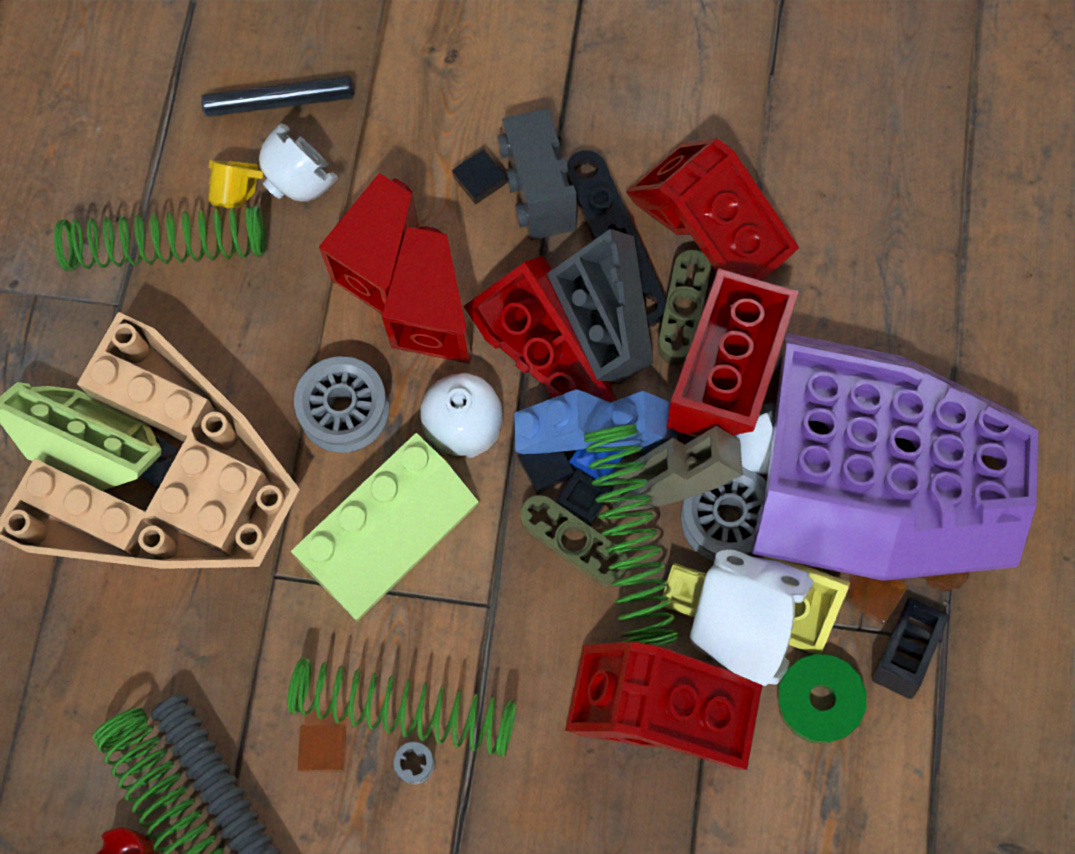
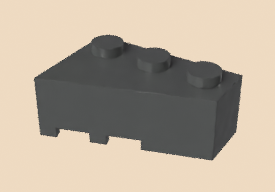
M548 108L502 118L503 134L497 135L501 158L509 157L511 169H506L510 192H518L520 203L515 204L519 227L527 226L530 241L577 230L576 191L574 185L569 186L566 177L568 167L565 159H561L558 147L560 146Z
M609 229L547 273V276L597 380L623 383L654 363L634 236Z

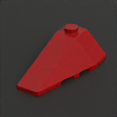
M544 256L523 262L463 306L485 341L495 349L500 348L516 362L515 366L523 373H530L546 387V392L553 398L578 389L610 403L617 400L610 383L597 380L547 276V273L552 269Z

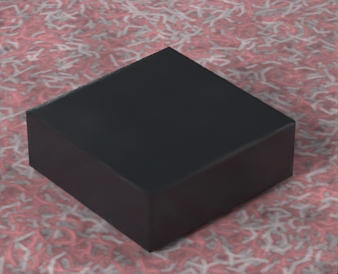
M484 149L452 170L454 179L475 205L507 184V177Z
M563 451L517 455L537 495L571 478L574 474Z
M576 469L557 498L556 503L592 527L607 503L597 502L595 498L612 492L613 489L606 485L594 486L592 484V481L595 480L594 478Z

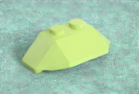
M17 382L0 396V424L27 459L33 461L35 458L101 491L138 479L161 456V447L156 442L155 435L148 424L109 407L77 389L53 386L31 387L29 383Z

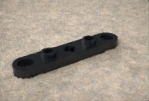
M579 151L568 160V172H566L568 183L570 186L574 185L576 202L593 241L609 229L634 236L644 299L647 297L649 300L651 298L657 306L653 313L646 315L648 328L650 326L654 327L657 323L661 322L666 307L664 294L603 158L593 151ZM583 163L584 165L589 163L588 165L591 166L592 164L596 168L597 173L593 177L585 179L579 177L575 173V169L578 166H582Z

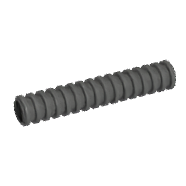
M176 694L158 704L154 708L151 717L154 721H160L158 729L162 733H167L165 741L168 744L174 745L172 752L175 756L180 755L179 764L183 768L187 767V778L195 780L193 788L196 791L201 790L200 800L203 803L208 802L207 811L211 815L215 814V825L223 827L221 835L225 839H230L229 849L232 851L236 850L238 854H280V849L271 845L273 842L272 836L264 834L266 829L264 823L257 822L259 817L257 811L249 809L252 805L251 801L243 799L242 796L245 791L242 787H236L237 778L234 775L228 774L230 771L229 765L227 763L222 764V753L214 751L216 743L213 740L207 739L209 737L208 730L205 728L201 729L200 726L203 723L201 718L193 716L196 710L192 705L187 706L189 701L187 695Z

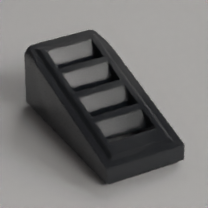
M908 597L878 663L872 681L906 698L912 699L923 682L949 615ZM911 617L932 627V632L909 623V618ZM904 633L925 643L926 646L923 647L902 637V634ZM896 649L918 659L919 662H913L899 654H896Z

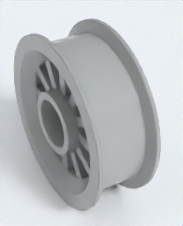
M337 356L316 363L304 373L295 390L294 409L304 432L314 444L330 452L349 453L370 445L382 433L389 416V401L380 376L370 365L353 357ZM342 379L340 384H336V380ZM330 383L331 386L326 388L325 385ZM340 399L352 400L350 406L343 411L332 409L333 405ZM355 421H357V422L360 423L359 425H357V426H355V427L353 426V423H354ZM347 425L348 430L342 431L343 426Z
M742 467V476L715 488L717 496L710 490L698 496L685 499L683 502L681 525L685 538L697 553L713 562L717 552L721 550H735L749 556H756V554H752L755 529L750 525L756 526L757 515L751 513L760 510L765 499L767 482L756 472ZM724 487H731L730 493L726 494ZM737 488L744 491L741 496L736 495ZM750 497H752V499L754 500V502H750V503H747V504H746V501H747ZM701 499L705 500L708 504L701 503ZM722 507H732L739 513L740 519L735 522H726L720 518L718 510ZM698 514L707 515V516L698 518ZM712 525L708 532L703 529V527ZM717 532L722 534L720 541L713 538ZM741 533H743L747 537V539L743 540ZM728 535L732 536L734 543H726Z

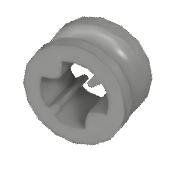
M409 742L402 745L395 753L393 760L394 770L397 775L406 783L413 785L427 781L435 768V760L428 747L418 742ZM410 752H415L418 757H426V766L420 765L423 771L418 775H414L410 769L403 770L402 763L403 761L408 762L405 756Z

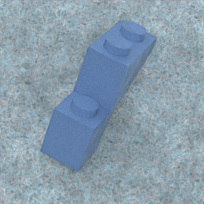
M576 389L514 413L515 452L520 454H537L585 449L588 445L598 442H584L585 438L583 435L585 433L636 424L637 434L597 447L639 445L642 448L638 452L647 454L672 438L677 440V431L666 428L671 402L641 391L610 403Z

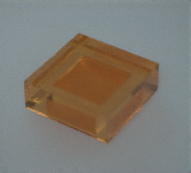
M862 576L846 602L881 625H884L908 587L896 579L883 581Z
M300 725L298 771L344 772L346 727L344 725Z

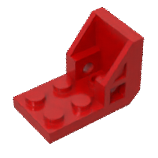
M718 138L680 144L625 191L636 206L674 234L691 235L716 272L718 269L763 281L799 249V246L735 151Z
M637 642L583 645L565 731L580 736L641 747L668 748L735 770H747L762 684L734 672L655 645Z

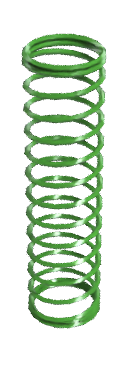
M247 206L245 208L248 232L245 254L241 252L238 244L236 214L232 207L229 211L233 237L230 255L226 254L222 245L221 219L217 209L214 210V227L217 238L214 257L210 255L206 245V224L202 210L198 211V226L202 242L198 258L194 256L190 246V221L186 211L182 213V226L186 243L183 259L179 258L175 250V225L173 215L170 212L166 215L167 234L171 247L167 260H164L159 250L160 232L158 218L155 213H152L150 217L151 234L155 247L152 261H149L144 253V226L139 214L135 216V235L140 251L136 262H133L128 254L129 232L127 220L123 215L119 218V235L124 252L121 263H117L112 255L113 228L111 220L107 216L103 220V235L108 252V259L105 264H101L97 257L98 232L95 220L91 217L87 222L88 241L93 256L90 265H86L82 260V230L76 218L73 219L72 224L67 219H59L54 229V246L58 263L64 271L75 270L79 264L85 269H90L95 262L101 268H106L110 261L117 267H121L126 262V259L133 266H137L142 258L148 265H152L157 260V256L164 264H168L173 254L180 263L187 259L188 254H190L193 260L199 262L203 257L204 251L208 258L213 261L219 255L220 250L226 259H231L235 248L242 258L248 256L251 248L254 256L263 257L266 247L264 219L262 211L258 206H251V208ZM91 223H92L93 232H94V246H93L92 234H91ZM107 223L109 228L110 245L107 234ZM75 224L78 230L79 250L76 241ZM123 225H124V231H125V240H124V234H123ZM63 226L67 234L69 246L68 263L64 256L62 244Z
M631 424L585 433L583 435L585 438L584 442L598 441L588 445L585 448L587 452L628 450L593 461L588 465L589 468L631 467L596 478L592 481L594 486L638 483L600 495L595 498V501L641 500L603 512L598 517L600 519L648 516L604 530L601 534L603 536L651 533L634 540L607 547L604 551L613 553L655 550L638 557L611 564L608 568L613 570L635 567H658L642 574L614 581L611 585L662 584L646 591L617 598L614 602L666 600L659 605L619 616L617 618L619 620L669 617V619L660 623L622 633V637L636 636L623 642H637L655 646L673 643L678 640V633L676 631L656 628L669 624L673 621L674 615L661 612L649 613L667 606L671 599L666 596H645L665 588L668 582L662 579L637 580L658 573L665 566L658 562L633 563L658 554L661 548L659 546L626 547L653 538L658 534V531L655 529L622 530L653 519L655 514L651 512L615 514L650 502L651 497L638 495L608 498L646 485L648 480L604 481L639 470L645 464L643 462L598 465L636 453L642 447L630 445L594 448L637 434V425Z
M302 657L298 660L292 673L287 695V710L291 714L294 713L296 715L300 711L301 715L305 717L315 707L317 717L323 720L332 710L333 718L339 724L349 713L350 722L354 727L358 726L366 715L367 725L370 730L378 727L383 718L384 729L388 734L395 730L400 721L401 732L405 738L412 733L418 721V735L421 741L428 738L435 724V738L439 745L446 740L452 726V741L455 748L462 745L470 726L469 743L473 752L479 748L487 729V752L490 755L496 752L497 756H502V758L507 754L516 712L515 701L511 702L508 700L506 702L499 733L491 750L492 723L495 707L494 696L490 700L480 736L474 747L477 693L474 694L465 728L457 743L460 689L457 691L448 725L440 740V713L445 689L443 686L440 687L430 725L423 736L422 717L428 686L426 682L422 687L415 717L406 733L405 711L411 684L410 679L406 680L400 709L394 724L389 730L388 706L394 682L393 676L389 677L381 712L374 726H372L371 701L377 681L376 672L372 674L367 701L356 723L354 721L353 709L361 673L359 668L355 671L350 699L340 719L337 718L336 704L344 673L342 665L339 666L336 674L332 700L323 716L320 714L319 700L327 672L326 662L321 665L315 698L307 712H304L303 704L307 696L311 677V662L309 658L305 659ZM298 685H299L298 696H297V699H296L297 689H298Z

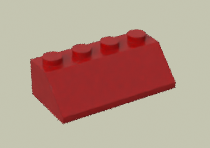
M718 269L671 399L667 429L694 437H699L715 426L731 435L753 432L755 430L799 291Z

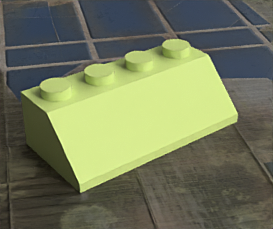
M415 433L293 548L291 553L299 564L358 622L479 504V501L449 464Z

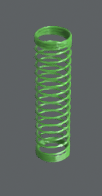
M132 708L103 723L93 733L92 740H94L98 751L107 753L105 763L114 765L111 775L121 777L118 787L124 790L128 789L125 800L135 802L132 812L143 814L140 817L139 825L150 826L146 837L157 839L153 849L158 852L165 851L163 854H169L175 847L203 833L210 824L204 823L197 826L171 845L157 847L167 835L197 820L203 811H195L187 815L163 833L150 835L151 831L159 823L182 813L194 804L195 799L189 798L177 804L155 821L143 822L151 811L157 810L181 797L188 790V786H181L169 792L147 809L136 810V807L142 800L166 790L175 784L182 774L176 773L161 780L139 797H129L136 787L159 778L168 772L175 763L171 761L165 762L147 772L134 784L122 785L127 776L152 766L161 760L168 751L165 749L155 751L138 761L126 772L116 773V769L120 764L147 753L158 745L161 739L159 737L150 738L132 748L119 760L109 761V757L113 752L135 744L153 730L154 726L146 725L149 717L146 716L147 713L144 712V709ZM144 730H147L146 732H144L143 734H141V735L138 736L137 738H135V739H133V740H131V741H129V742L123 744L124 742H126L128 739L132 738V737L135 736L136 734H138V733H140V732H142V731H144ZM152 743L150 746H148V747H146L145 749L141 750L140 752H138V753L132 755V754H133L134 752H136L137 750H139V749H141L142 747H144V746H146V745ZM159 755L158 757H156V758L153 759L152 761H150V762L144 764L143 766L139 767L140 765H142V764L145 763L146 761H148V760H150L151 758H153V757ZM210 836L202 840L184 854H196L212 844L217 836ZM219 848L209 854H222L224 849Z

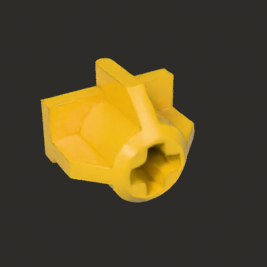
M210 160L209 168H211L208 201L215 206L239 209L255 193L257 179H262L263 172L258 170L257 164Z

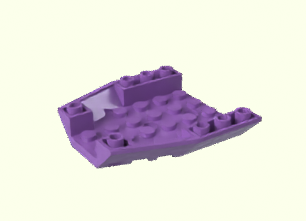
M790 333L785 334L776 364V370H781L765 499L757 514L752 554L883 581L1014 568L1019 565L1037 505L1038 430L1023 415L903 356ZM820 421L828 427L830 433L826 435L816 434L810 429L808 422ZM904 438L909 440L915 447V452L902 451L897 447L895 439ZM989 455L994 457L1001 465V470L988 468L983 463L981 456Z

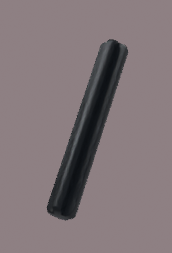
M347 75L207 93L201 96V106L205 116L211 117L351 99L354 97V84L351 76Z

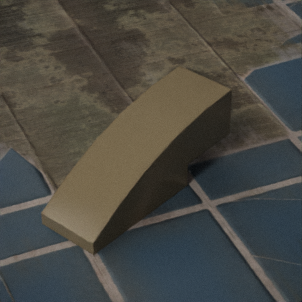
M718 426L713 427L685 445L672 438L634 461L643 462L645 464L643 468L613 478V481L646 479L648 483L640 488L617 494L613 497L638 495L651 497L650 502L621 511L626 512L671 504L718 488L743 475L740 440ZM638 483L613 485V491ZM641 500L616 501L613 502V509L626 506L635 502H639Z

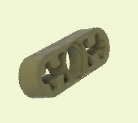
M698 250L682 252L676 258L658 342V352L661 358L673 365L685 363L702 315L711 264L706 256ZM689 264L697 265L698 272L695 274L693 288L685 286L686 269H688ZM681 298L690 299L694 302L696 310L688 316L679 315L673 309L674 302ZM676 326L684 328L682 344L685 346H681L679 351L671 350L672 345L669 343L674 340Z
M533 496L524 502L520 512L521 523L529 535L600 585L612 586V582L626 577L628 568L618 569L617 573L610 570L606 574H602L600 572L601 563L593 556L590 557L589 563L582 561L591 553L594 543L600 545L596 549V554L604 560H609L612 556L617 558L616 563L628 560L625 552L607 553L604 551L607 547L616 545L547 496ZM543 508L548 509L547 518L556 526H558L560 519L565 520L556 530L554 539L549 537L552 533V527L543 521L538 522L537 525L532 524L533 518L530 513L532 510L540 512ZM570 530H578L585 535L586 545L579 551H569L562 545L563 535Z

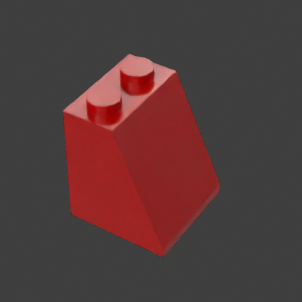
M381 173L374 178L319 245L331 281L380 314L384 310L406 227L419 229L412 190L397 178L390 180Z
M421 226L419 229L406 227L382 313V320L390 346L393 349L470 364L472 356L447 234H443L438 229L429 226Z

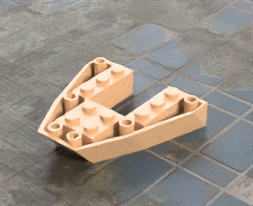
M118 312L77 385L91 398L183 441L182 447L146 512L34 458L0 517V540L28 553L159 569L259 567L300 489L246 417L156 329Z

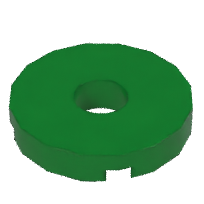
M813 654L799 659L787 669L777 688L778 707L782 721L794 735L810 743H832L845 739L860 725L866 712L867 692L860 675L849 663L833 655ZM817 687L827 689L833 697L832 708L826 711L814 708L810 702L811 690Z

